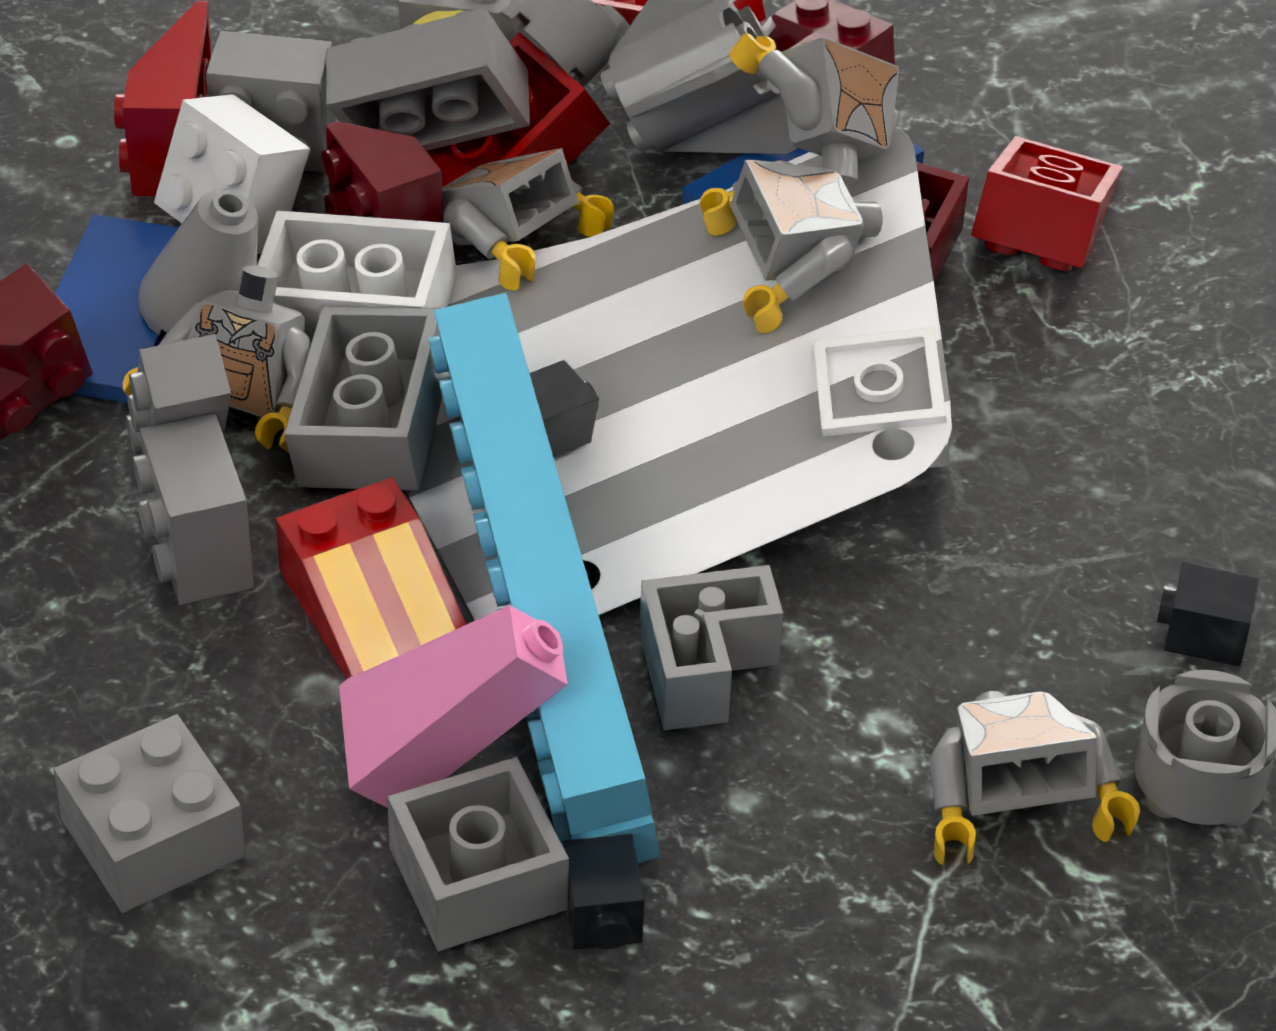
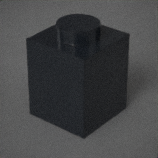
M565 360L529 373L553 457L591 443L600 399L592 385L588 381L581 379Z
M1182 562L1177 587L1164 585L1157 623L1169 625L1164 651L1241 667L1251 625L1259 577Z
M623 834L563 840V848L569 858L567 912L573 949L593 947L613 949L624 944L643 942L645 900L633 835Z

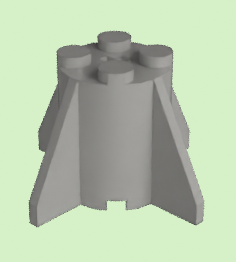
M648 0L610 54V68L602 71L600 74L602 84L610 99L615 103L621 101L631 120L627 122V130L636 148L640 152L653 148L657 152L788 154L798 149L789 139L786 108L779 90L762 76L759 71L756 74H749L739 69L729 56L730 50L744 33L751 34L754 39L758 36L767 37L776 27L772 17L759 22L749 6L738 10L733 4L736 0Z

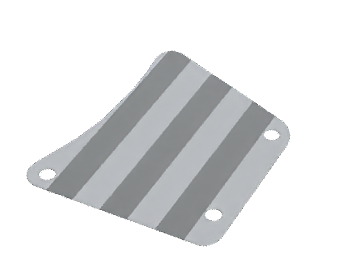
M895 128L891 136L890 147L885 153L858 161V182L853 186L846 187L853 201L878 202L883 216L879 235L876 237H860L848 267L824 278L794 302L790 297L779 305L783 315L782 322L778 328L769 333H759L756 330L753 321L754 316L747 317L744 310L743 297L750 287L766 285L772 288L778 282L776 280L765 281L738 222L731 231L723 235L714 236L708 233L703 221L700 199L589 238L535 250L534 281L531 282L521 275L519 289L515 291L500 285L498 281L500 260L498 259L456 265L457 277L448 307L507 293L529 373L565 360L581 379L588 381L592 385L596 395L600 398L591 443L554 457L583 561L595 564L601 574L599 582L591 589L598 615L640 598L641 580L697 574L899 488L924 473L938 458L948 443L952 430L950 395L915 150L910 137L902 129ZM811 152L788 161L794 165L822 168V156ZM733 187L727 189V193L733 191ZM927 327L935 328L947 423L896 428L908 432L914 440V449L911 453L898 460H886L874 453L872 448L873 440L885 430L822 437L813 340ZM924 342L826 353L833 419L932 408ZM872 360L891 361L897 364L903 372V389L891 400L885 402L867 401L861 398L855 390L854 375L857 369L864 363ZM876 370L866 374L861 384L872 391H883L892 387L897 378L891 372ZM442 399L419 490L405 491L474 620H478L509 604L497 607L485 561L497 557L495 555L485 558L481 549L473 514L483 512L484 508L472 510L469 503L461 468L471 466L472 463L469 461L460 464L449 423L460 421V417L448 418Z

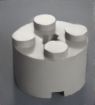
M511 0L500 11L504 20H512L516 16L519 22L512 28L516 34L520 32L567 74L572 72L574 74L572 78L583 87L609 62L610 54L630 27L627 21L612 6L607 3L604 6L596 5L592 0Z
M1215 670L1187 671L1177 675L1174 684L1167 686L1161 691L1159 686L1147 701L1134 763L1136 779L1142 792L1145 794V804L1150 812L1162 818L1175 817L1182 821L1202 825L1224 824L1227 826H1240L1245 824L1251 818L1252 811L1259 806L1266 794L1276 755V708L1269 699L1265 706L1263 702L1251 693L1252 684L1233 674Z

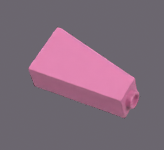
M508 605L348 678L339 685L349 789L388 808L387 796L446 779L568 685L560 633L546 621L536 620Z

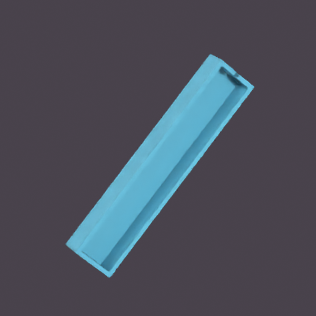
M507 293L434 310L439 335L429 337L428 341L436 373L439 374L447 371L449 373V377L438 379L446 415H448V418L460 417V421L449 423L457 457L460 464L469 461L472 463L471 466L461 468L469 503L472 510L484 508L483 512L473 514L480 546L485 558L495 555L497 557L485 561L497 607L509 604L536 620L546 621L560 633L563 643V658L568 685L525 717L531 742L535 749L544 792L552 814L554 830L562 846L563 840L632 834L638 863L661 858L644 772Z

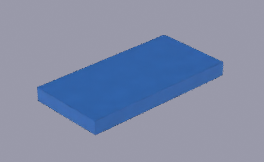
M93 214L55 292L71 310L93 375L84 380L81 387L73 393L74 395L128 403L127 395L123 391V380L130 370L138 367L139 350L158 346L167 334V332L161 329L159 336L149 328L139 311L138 291L145 273L179 227Z

